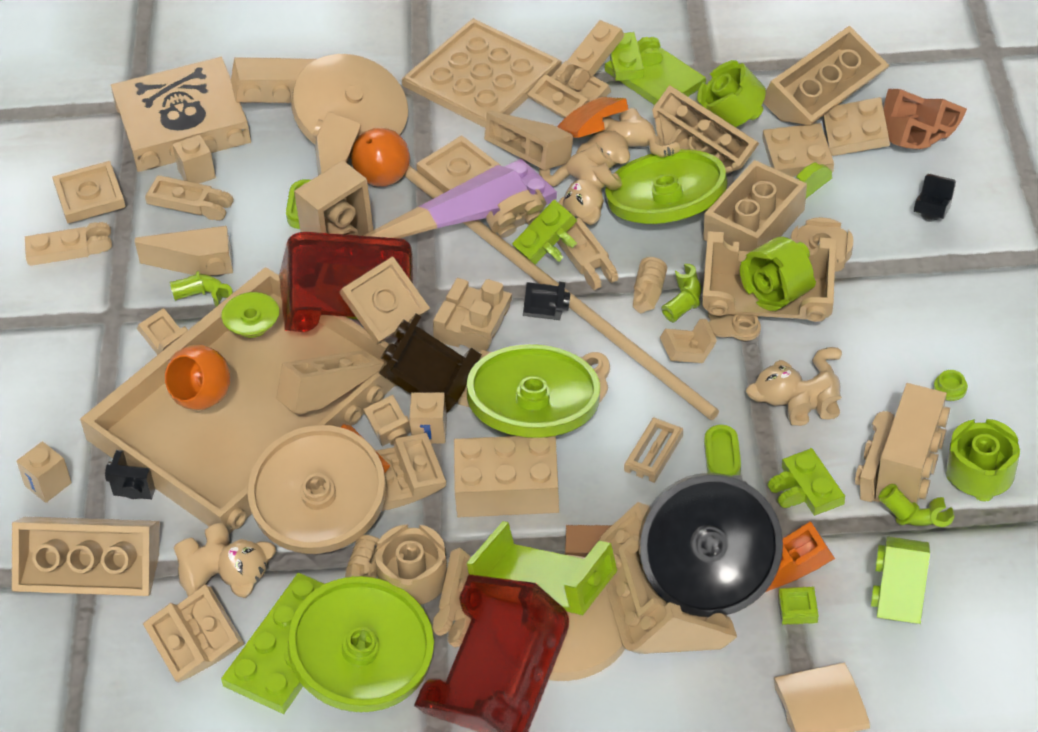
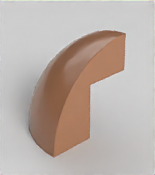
M888 89L884 103V115L889 141L897 146L911 149L931 147V144L942 138L949 137L957 129L967 108L945 99H924L902 89Z

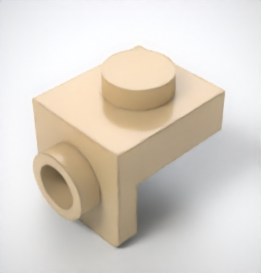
M164 308L138 324L137 330L157 355L188 331L186 326L180 329Z
M699 319L693 331L665 328L660 336L670 360L679 362L704 363L717 342L707 319Z
M393 395L363 409L382 446L388 443L394 445L395 438L406 437L411 432L410 421L407 416H404Z

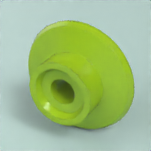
M260 292L243 293L226 303L222 310L221 318L226 328L233 333L246 338H256L263 335L274 325L279 316V306L267 294Z

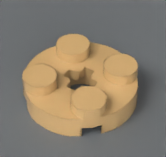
M535 189L534 195H531L529 190L519 192L498 204L500 211L495 215L490 211L486 221L491 230L498 233L501 238L508 237L517 230V227L525 223L530 225L545 208L546 200L538 189Z
M811 218L806 220V225L801 226L799 229L798 226L794 228L791 240L810 246L809 250L818 247L820 238H836L835 272L841 271L845 267V263L852 255L853 235L849 229L848 233L842 229L840 222L830 218Z

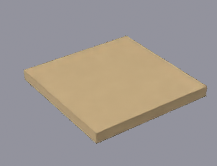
M473 18L402 78V86L485 128L487 112L493 111L510 115L528 99V92L545 74L551 77L562 65V61Z

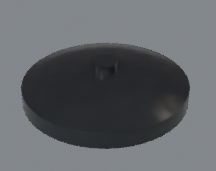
M701 473L676 481L655 498L642 521L638 549L645 576L663 600L667 603L680 605L682 612L700 617H710L715 613L729 615L743 610L766 592L773 582L781 563L783 538L775 511L759 491L741 479L730 475Z

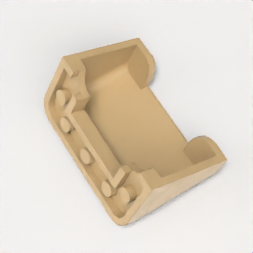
M708 231L703 307L716 316L731 314L808 319L813 322L823 321L833 311L836 238H820L819 246L809 250V260L812 264L816 281L815 287L777 311H769L755 303L759 299L753 293L748 295L741 281L740 265L747 256L745 255L751 251H739V242H733V246L727 244L724 241V232Z
M637 502L604 532L599 540L612 544L617 572L606 585L624 647L629 651L639 654L720 650L726 647L737 637L733 622L729 616L715 613L707 619V617L682 612L680 605L667 603L649 583L641 566L638 540L642 521L650 506Z

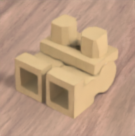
M457 277L446 296V301L444 300L433 319L434 338L447 345L455 347L464 345L469 349L473 348L477 352H480L481 349L487 350L504 319L503 316L507 314L510 308L512 293L503 291V284L487 279L480 290L469 287V281Z

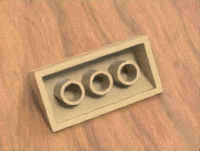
M848 26L774 78L766 89L763 103L780 121L811 125L888 69L889 64L857 32Z
M56 517L20 518L12 522V591L150 596L159 558L160 521Z

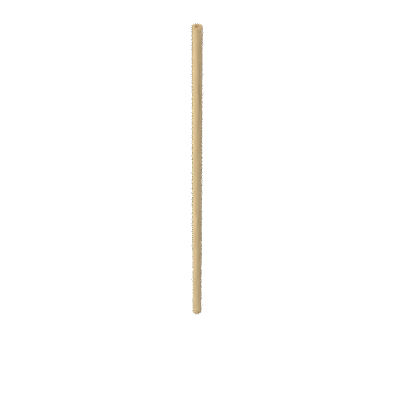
M408 166L404 176L432 199L444 193L413 167ZM481 221L463 222L536 282L558 286V282ZM570 293V309L709 420H714L718 416L719 410Z

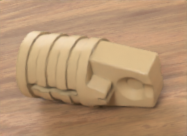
M646 257L639 264L634 284L633 307L640 314L654 309L662 293L667 265L656 257Z
M362 535L356 540L346 568L345 577L364 576L377 578L375 554L379 538Z

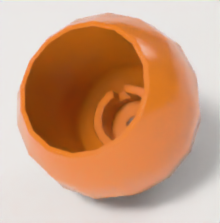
M373 128L364 132L356 140L351 153L353 168L367 179V184L372 186H389L399 181L406 173L411 159L405 140L397 132L388 128Z
M190 345L175 352L168 361L165 370V385L170 397L176 404L191 410H205L218 404L227 394L230 385V370L226 360L218 351L204 345Z

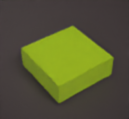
M814 587L779 588L778 598L782 625L818 623L819 615Z

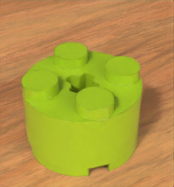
M737 60L727 61L716 67L710 73L712 79L707 85L703 82L698 90V102L734 127L745 123L749 119H757L764 110L762 104L766 96L765 86L745 64H739Z
M776 237L745 255L747 257L740 265V277L748 295L753 293L759 299L755 303L769 311H777L808 293L816 285L812 264L809 260L810 251L808 247L802 242L796 243L787 237Z
M975 419L960 424L953 432L946 465L947 479L959 490L974 496L979 501H990L994 496L1004 493L1014 482L1020 457V447L1016 433L1006 424L993 419H986V423H975Z

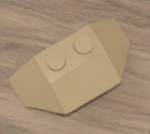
M670 85L652 109L660 145L665 146L678 142L680 149L709 153L720 159L725 166L726 174L741 169L759 145L756 140Z

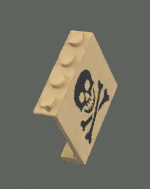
M222 56L110 84L117 112L120 113L133 152L137 172L175 163L176 159L172 144L199 134L211 153L251 143L248 122L240 102L235 101L231 78Z

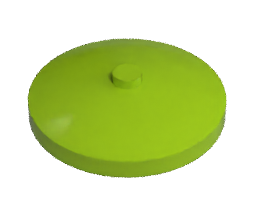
M680 149L678 153L672 156L660 157L648 154L625 164L615 172L619 175L622 186L617 190H609L605 187L608 206L616 216L636 223L658 224L682 220L708 209L726 191L728 180L725 166L717 157L702 151Z
M515 345L491 352L472 367L467 378V401L472 412L488 426L503 433L520 437L541 438L571 432L591 419L598 408L600 400V382L594 369L579 356L547 345Z
M352 576L333 580L311 592L294 613L288 636L290 664L303 687L323 703L350 712L379 711L392 707L408 698L426 677L434 648L432 627L421 605L402 588L396 587L382 579L364 576Z

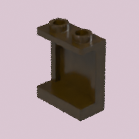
M415 313L409 322L403 319L395 330L393 336L398 339L395 344L391 342L383 352L380 359L384 361V364L379 374L410 394L445 393L446 412H448L458 402L467 385L470 370L479 361L482 354L470 348L464 356L460 355L419 328L417 324L422 316Z

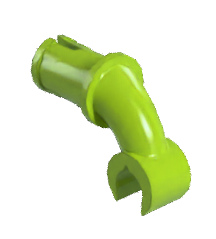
M684 264L686 274H680L675 270L677 284L681 289L680 293L661 307L663 315L672 323L676 322L687 311L700 306L701 285L697 277L696 268L692 264Z
M199 271L196 272V275L169 282L175 301L200 293L206 295V292L211 293L214 304L217 307L222 297L228 298L233 294L231 286L209 275L200 274Z
M896 484L886 486L878 496L879 500L896 516V522L899 525L928 526L934 524L938 527H946L954 519L952 506L944 512H939L946 508L944 497L933 499L928 506L929 508L921 509L917 503H911L898 489Z

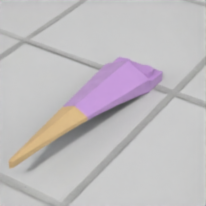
M523 159L504 167L496 165L337 249L336 257H343L392 240L436 228L484 219L490 211H492L493 215L500 211L498 207L500 202L525 190H529L531 195L535 194V189L540 190L546 200V205H548L554 199L557 200V191Z

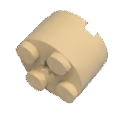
M408 524L399 525L387 531L379 539L375 554L378 579L388 581L392 585L402 588L420 605L430 602L439 596L444 586L447 560L444 542L435 530L423 525H419V528H408Z

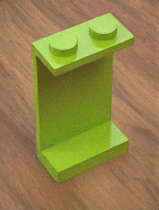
M506 521L500 523L466 563L474 591L578 615H584L617 572L612 544L609 542L598 541L584 559L514 544L509 522Z

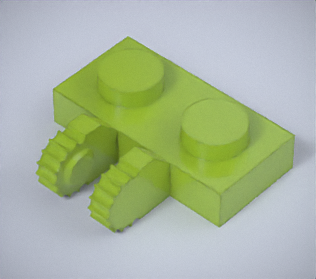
M635 32L624 33L623 39L609 55L615 81L644 78V66L659 64L664 58L663 52L660 50L659 39L655 38V36L650 38L642 37L637 42Z
M554 199L512 244L535 265L546 253L560 262L564 257L553 246L560 238L571 248L577 244L567 231L578 220Z
M813 448L782 459V469L784 472L773 476L767 484L773 493L785 491L780 494L777 500L780 506L786 509L805 502L812 514L816 516L845 504L844 493Z

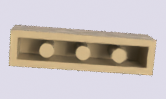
M234 57L231 84L235 101L291 103L292 92L298 76L307 65L317 59Z

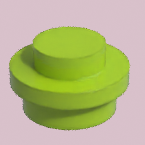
M956 370L943 371L935 379L934 390L946 392V400L948 401L959 400L967 393L968 385L965 377Z

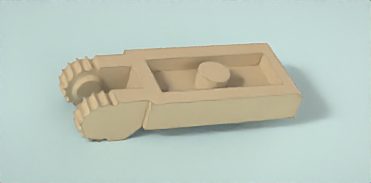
M599 20L567 62L560 66V69L556 72L555 79L562 84H566L570 79L569 87L577 91L578 89L580 90L582 85L590 77L594 76L623 39L624 33L622 29Z
M159 175L145 195L146 204L198 215L203 214L208 219H215L216 221L224 219L226 215L224 208H230L234 202L231 194L214 189L212 186Z
M576 218L578 221L567 233L577 244L571 248L561 238L557 243L578 271L584 274L586 282L592 289L596 290L601 287L600 277L595 271L598 267H601L603 275L609 282L617 281L619 278L618 273L610 261L608 253L581 218Z
M104 222L90 223L87 227L25 236L27 264L33 266L89 257L91 254L108 251L112 247V241L108 237L111 234L110 226Z
M879 412L873 420L872 428L875 431L873 441H867L864 451V460L866 461L864 465L858 466L855 477V484L860 486V500L875 501L881 456L895 418L891 412Z
M461 548L455 549L450 553L439 604L440 611L435 615L432 626L433 632L439 636H444L448 632L447 641L455 648L460 645L462 646L467 639L470 624L474 620L479 592L473 590L466 563L471 556Z

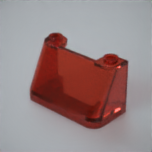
M298 232L290 236L286 243L279 273L285 331L307 332L318 325L321 315L356 317L339 292L342 288L392 256L413 283V254L410 243L400 238Z
M469 574L460 593L459 601L462 611L471 621L446 682L434 678L427 680L420 689L414 706L424 714L476 732H528L569 628L568 613L563 606L536 583Z

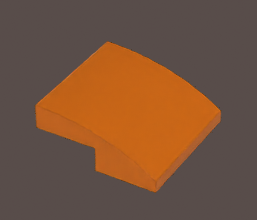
M600 97L592 100L570 113L557 127L572 134L575 138L605 130L603 118L629 110L626 98Z

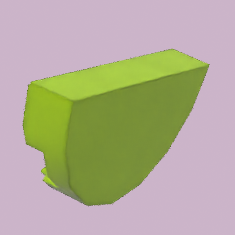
M814 162L806 166L796 176L800 181L807 183L806 198L832 179V171L824 164L819 165Z

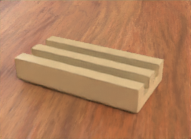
M653 417L626 460L624 471L627 473H631L632 470L636 471V476L643 478L644 475L649 476V481L655 483L683 437V428ZM657 429H662L659 436L652 444L642 464L639 463L638 460L645 451L646 447L648 446L652 437L656 433ZM671 432L672 435L670 436L669 440L667 441L666 445L659 454L653 466L650 467V465L652 464L653 460L655 459L656 455L658 454L659 450L661 449L662 445L664 444L665 440Z

